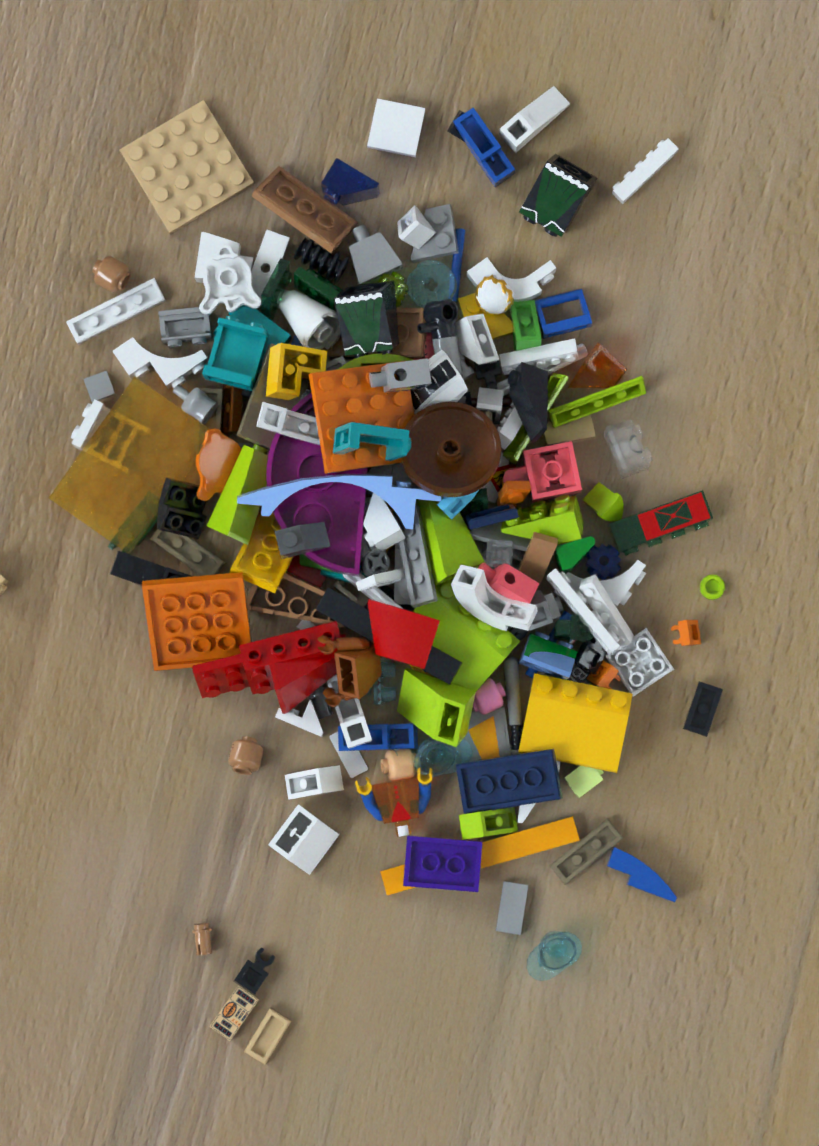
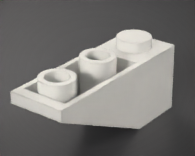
M553 86L502 126L499 136L517 153L562 113L570 103Z

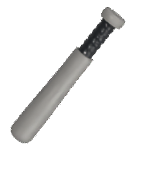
M507 657L504 659L503 665L509 726L512 728L513 750H511V755L522 754L518 753L522 725L519 663L516 657Z

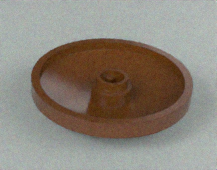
M442 402L430 405L416 413L404 428V430H409L411 449L407 456L401 457L403 468L408 477L418 487L428 493L441 497L469 495L484 487L498 469L501 457L499 433L493 422L483 412L470 405L459 402Z

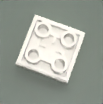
M377 99L367 148L416 157L425 108Z
M647 628L633 636L631 644L618 648L610 656L609 654L605 655L608 662L619 671L617 675L620 676L628 692L633 694L632 697L674 670Z

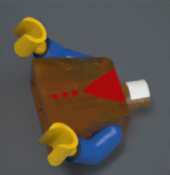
M429 767V774L427 775L421 774L420 768H418L417 777L381 784L371 785L368 777H365L367 781L365 786H359L358 781H355L357 791L361 795L365 808L376 820L383 821L384 824L394 823L397 837L412 835L409 820L419 818V814L425 812L431 798L432 768Z

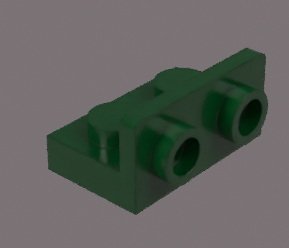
M299 266L294 272V287L311 299L336 311L334 297L343 291L341 288L326 280L323 276L318 275L314 270H310V268L305 270Z

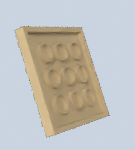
M204 100L120 149L122 156L169 234L179 230L254 185L253 180Z

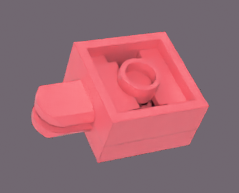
M572 441L523 451L524 466L510 468L503 476V484L506 481H529L532 503L554 499L561 495L579 494L582 491Z

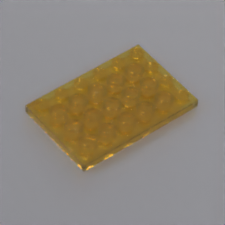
M134 377L49 496V499L131 555L157 518L160 496L166 477L179 481L184 480L196 463V455L199 454L203 446L205 433L209 428Z

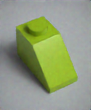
M515 807L459 815L462 840L518 832Z

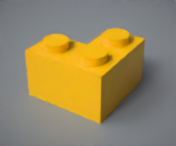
M279 343L271 347L266 397L291 400L300 396L301 378L309 379V374L326 371L327 351Z

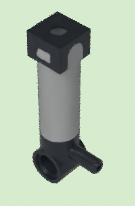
M450 299L429 302L425 305L423 311L424 319L427 323L418 324L417 330L421 334L431 332L434 355L443 350L463 378L455 321L458 318V307ZM466 392L458 402L472 406L470 392Z

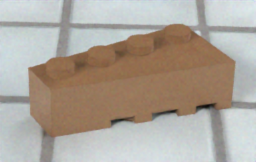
M288 572L285 573L276 593L253 584L246 599L248 610L321 624L335 621L316 610L326 590ZM337 622L338 627H346L341 623Z

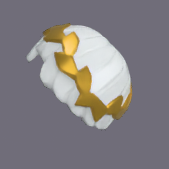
M493 274L484 276L476 287L475 301L478 307L485 313L498 315L508 311L514 304V290L511 289L505 277L502 278L500 275Z

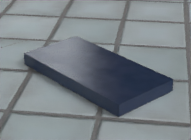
M554 749L456 764L464 814L563 798Z

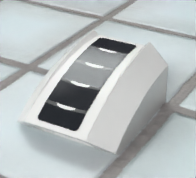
M443 350L428 359L431 384L423 389L410 390L415 413L433 404L458 402L468 391L462 376Z

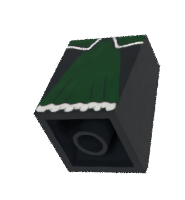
M554 154L544 165L519 213L524 215L523 218L531 224L538 223L545 227L544 230L548 234L562 237L598 178L561 156Z
M394 280L346 287L334 297L345 356L354 355V358L369 355L368 353L370 352L382 353V355L389 354L399 344Z

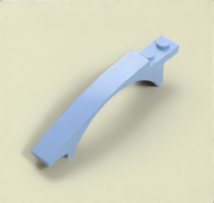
M337 474L301 478L256 489L237 496V504L262 506L261 516H270L282 501L303 488L319 483L343 482L363 487L380 496L394 509L405 529H413L416 499L441 501V496L428 493L420 487H412L411 482L396 481V485H392L393 477L388 474Z

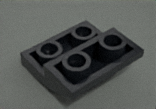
M166 477L159 501L157 529L199 539L207 518L202 513L206 501H202L197 497L200 485Z

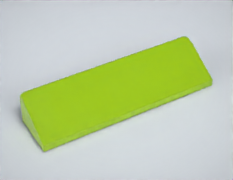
M553 373L549 379L547 414L569 379L567 375ZM523 424L503 453V456L513 464H517L523 451L526 450L531 442Z
M639 376L549 410L548 416L553 427L561 426L646 394L643 377Z

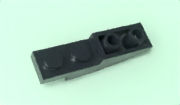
M117 551L110 571V575L142 586V581L192 577L191 575L122 551Z

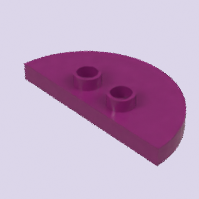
M312 392L301 399L291 411L316 417ZM276 433L268 454L266 481L268 487L301 478L337 474H367L368 468L325 474L320 445ZM343 482L319 483L293 493L275 508L273 513L281 529L302 524L324 522L331 547L305 553L304 555L329 570L359 577L366 497L365 488Z

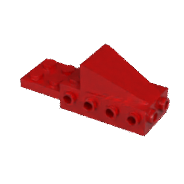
M337 621L242 644L239 645L241 654L193 665V674L202 698H214L222 693L241 691L246 687H250L252 695L265 694L275 689L282 714H285L337 674L335 652L338 649L335 648L331 654L322 653L318 647H324L326 644L319 642L318 637L325 635L332 637V641H337V638H345L346 635L345 633L340 634ZM278 649H282L279 653L275 652Z

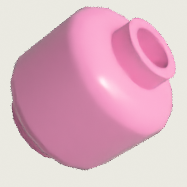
M488 678L475 693L473 703L475 712L479 711L481 714L486 715L503 706L502 697L506 696V693L501 683L496 684L491 678Z

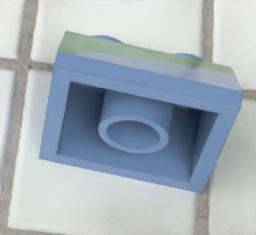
M536 632L535 635L530 634L518 663L552 677L567 680L571 675L577 651L572 650L573 645L564 641H559L558 644L549 641L550 636L540 632Z

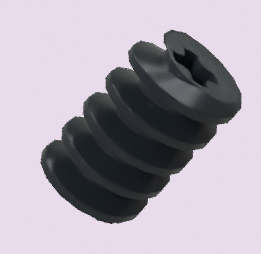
M306 237L298 246L293 259L298 260L302 256V265L310 262V270H315L319 267L318 275L320 276L327 272L326 280L328 281L335 277L334 284L343 275L349 261L348 256L342 260L339 259L341 251L332 255L319 244L316 245L315 241Z

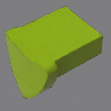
M600 482L582 499L587 506L597 512L600 518L606 521H619L623 517L624 505L621 495L613 493Z

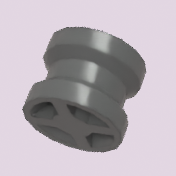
M381 550L370 551L360 562L361 570L368 577L385 572L389 567L387 554Z

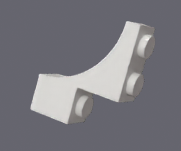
M133 337L113 350L114 355L131 379L135 376L137 379L149 372L148 367L152 365L168 389L172 386L175 388L177 385L181 386L186 382L185 378L191 373L196 375L202 372L204 365L209 361L202 350L182 358L157 356L141 347Z
M639 560L623 574L612 579L600 581L616 607L619 603L623 606L632 595L628 591L633 583L639 585L646 575L642 571L646 565ZM568 572L566 575L571 581L569 585L575 592L577 590L581 592L579 586L583 578ZM555 590L554 593H553V595H555L556 597H559V599H561L563 602H565V601L562 599V597H561V596L557 593V591Z
M337 675L327 681L329 688H333L339 693ZM354 698L347 701L341 699L340 704L335 709L348 749L371 742L372 738L359 699Z

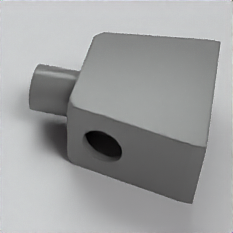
M365 225L358 226L352 230L357 242L349 246V252L359 285L371 284L380 280L381 275L384 278L403 269L401 260L380 232L370 236Z

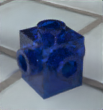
M602 543L599 548L594 545L585 556L589 559L585 564L588 567L586 571L591 576L596 574L598 579L605 580L608 576L612 579L622 568L618 565L622 560L618 557L620 552L610 544L606 547ZM605 556L608 558L609 563L601 565L599 559Z

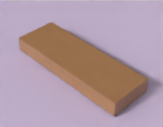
M534 532L518 571L538 582L540 586L558 544V538Z

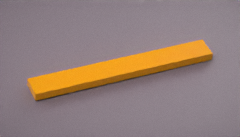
M573 816L482 842L480 869L580 841ZM405 864L380 871L387 896L416 888L403 886Z

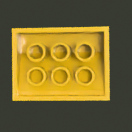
M534 673L518 753L554 749L556 761L617 773L633 694Z

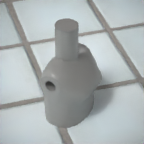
M177 385L173 390L174 394L184 400L181 410L203 425L209 421L218 408L219 404L199 388H194L191 392H188L182 386Z

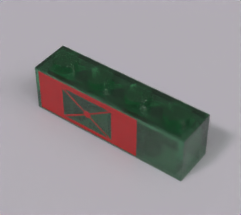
M702 490L610 523L608 528L617 553L624 552L625 556L638 552V547L647 544L648 548L663 543L661 539L670 535L672 539L686 535L685 530L694 527L695 531L706 528L709 526L708 522L713 519V516Z

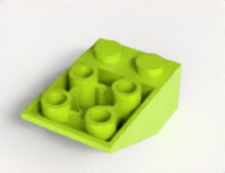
M561 495L555 498V501L547 503L545 501H537L531 504V507L523 509L516 507L519 517L503 521L501 526V532L531 539L533 533L537 532L558 538L557 545L582 539L584 521L576 495L571 497L569 495Z
M405 668L397 712L432 739L457 747L468 732L476 692L452 683L449 685L438 678Z

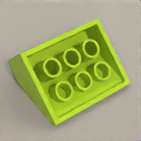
M448 581L435 586L438 601L416 607L413 612L440 620L432 646L462 662L452 684L476 692L518 645L520 640L508 630L504 631L488 625L469 613L456 599L451 586L452 581Z

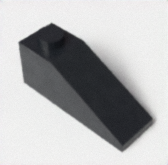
M521 362L508 376V384H510L509 395L530 441L536 443L547 430L548 371Z

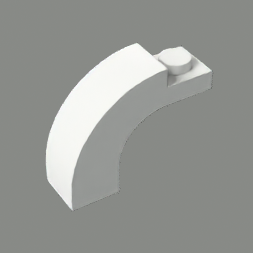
M486 257L467 271V277L475 287H477L484 276L493 274L500 275L502 278L505 277L511 289L514 290V302L533 300L540 296L542 289L539 287V284L541 283L544 286L554 279L553 274L556 272V267L550 260L527 277L511 279L500 274Z
M460 565L451 583L454 595L459 603L473 616L495 628L507 631L508 627L511 626L529 631L538 612L536 605L509 599L493 590L488 584L485 572L482 569Z

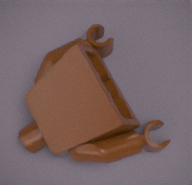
M325 635L318 637L319 642L326 644L324 647H318L322 653L331 654L335 648L338 649L335 652L339 693L333 688L325 689L323 695L327 698L325 699L326 703L331 707H336L340 704L341 699H345V701L354 698L361 699L369 692L371 686L379 679L382 673L381 656L375 655L374 643L369 642L366 638L359 637L337 638V641H332Z

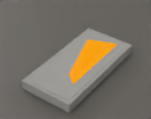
M504 707L486 715L481 714L479 711L471 713L468 732L459 744L462 763L511 755Z

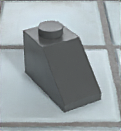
M324 522L302 524L275 531L281 559L331 547Z

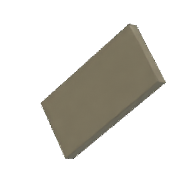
M274 344L268 346L237 436L270 450L276 433L256 427L262 402L291 410L303 399L309 383V379L301 378L300 396L291 400L266 397L270 348L275 346Z

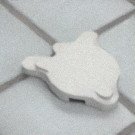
M223 244L219 246L216 255L204 269L203 283L206 292L199 307L204 315H210L220 303H224L227 311L230 313L235 312L243 305L252 309H258L262 305L261 298L252 287L253 277L251 268L244 259L234 253L229 245Z

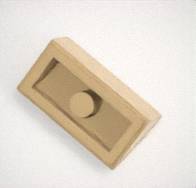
M591 414L555 428L551 421L547 422V430L544 432L546 446L570 441L574 443L595 439L596 435Z

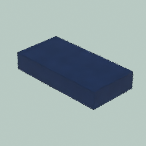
M512 503L465 514L464 517L467 526L471 530L518 518L519 516L516 507Z

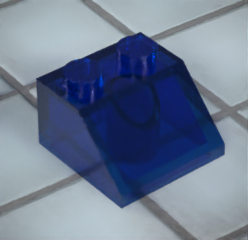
M336 158L321 182L322 192L325 194L324 198L334 205L340 203L345 206L377 198L380 194L378 182Z

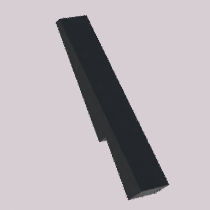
M327 588L316 610L373 641L369 610L335 590ZM432 646L425 669L423 670L451 685L462 662Z

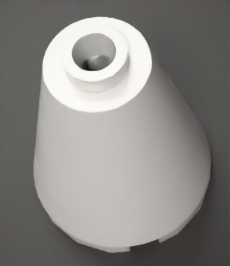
M296 290L287 291L281 296L279 308L303 347L319 350L325 347L328 350L339 340L341 331L336 311Z

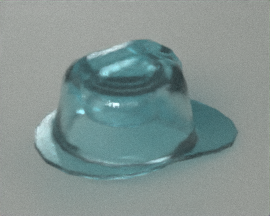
M428 738L415 751L414 766L416 771L420 768V773L423 775L429 774V767L432 768V777L457 772L456 764L470 762L472 758L471 745L465 739L457 747Z
M551 931L545 934L539 945L535 947L527 959L529 975L539 981L549 980L558 975L579 958L582 950L580 939L575 934L569 932Z

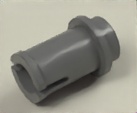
M323 686L319 687L309 696V699L312 698L318 719L334 714L331 706L325 701L327 698L323 695Z

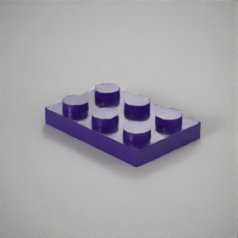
M407 836L403 886L479 892L482 842Z

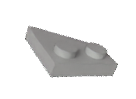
M447 204L426 209L424 217L436 233L420 249L413 248L411 254V261L413 263L459 253L452 206Z

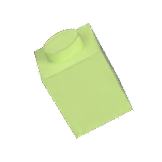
M579 766L563 779L576 796L580 798L603 780L600 775L604 772L595 768Z

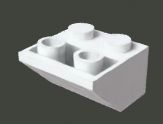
M298 804L268 845L310 875L339 834Z

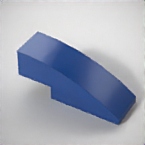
M474 107L453 121L461 137L494 187L515 174V168L501 150L500 144Z
M413 723L367 725L372 741L350 749L347 747L341 726H338L339 751L418 749V727Z
M613 847L606 866L630 875L627 885L676 902L677 897L656 872L634 856Z

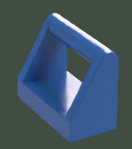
M582 289L535 300L543 339L586 329L592 325ZM579 299L582 316L546 324L542 308Z

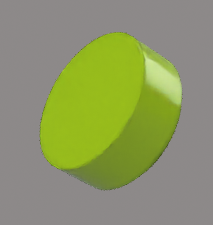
M708 575L700 583L702 596L709 600L718 599L725 591V583L717 575Z

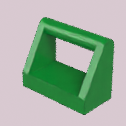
M589 536L556 546L554 555L559 572L563 571L565 574L571 572L592 550L595 544L594 537Z

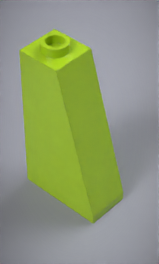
M254 444L253 448L246 445L243 446L207 523V527L248 545L260 505L237 504V496L266 487L267 449Z
M416 499L415 504L420 506L435 586L453 580L460 565L478 568L481 563H485L460 512L451 520L437 505L440 501Z

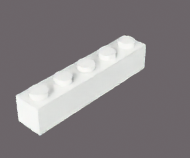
M669 138L665 141H660L655 151L651 150L643 162L639 161L635 165L636 169L633 172L629 171L621 183L618 181L612 187L614 189L612 194L622 204L678 152L679 149Z
M575 338L499 354L504 375H509L521 362L538 368H544L550 365L579 360Z
M513 402L510 405L512 408H509L505 413L506 418L504 417L499 423L501 427H497L501 448L504 450L513 441L523 424Z
M596 574L582 579L579 589L591 608L603 619L602 625L607 631L611 629L619 639L617 642L619 648L631 644L634 635Z

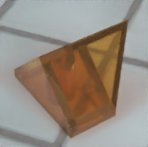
M597 343L581 365L568 388H610L617 385L627 369L600 343Z

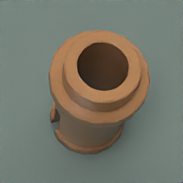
M209 923L194 925L192 933H195L196 955L212 954L210 940L212 928H209Z

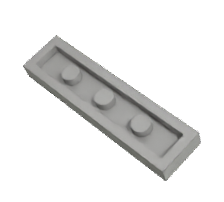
M415 504L413 529H405L399 516L393 511L394 518L406 537L399 542L411 606L416 608L436 602L438 599L420 506Z

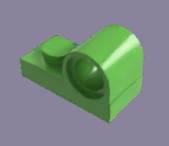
M535 300L514 302L510 307L514 351L541 346L542 338Z

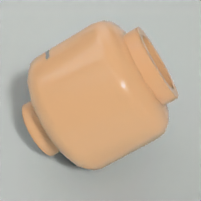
M389 749L385 754V758L381 759V771L383 774H387L391 781L410 780L419 768L417 754L413 753L411 749Z

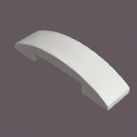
M262 402L256 427L320 445L316 417Z

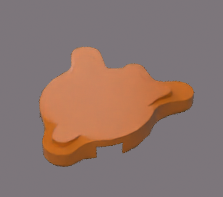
M216 428L206 431L205 439L202 443L203 446L199 454L196 455V467L200 475L197 497L202 501L209 500L216 492L222 493L242 450L237 442L228 438Z

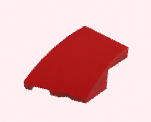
M369 599L368 609L375 655L425 669L440 620Z

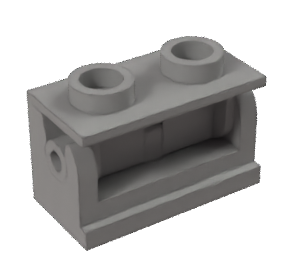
M199 307L158 311L161 341L163 344H168V347H180L182 342L191 341L193 345L206 344L207 340L212 339L210 315L202 314Z

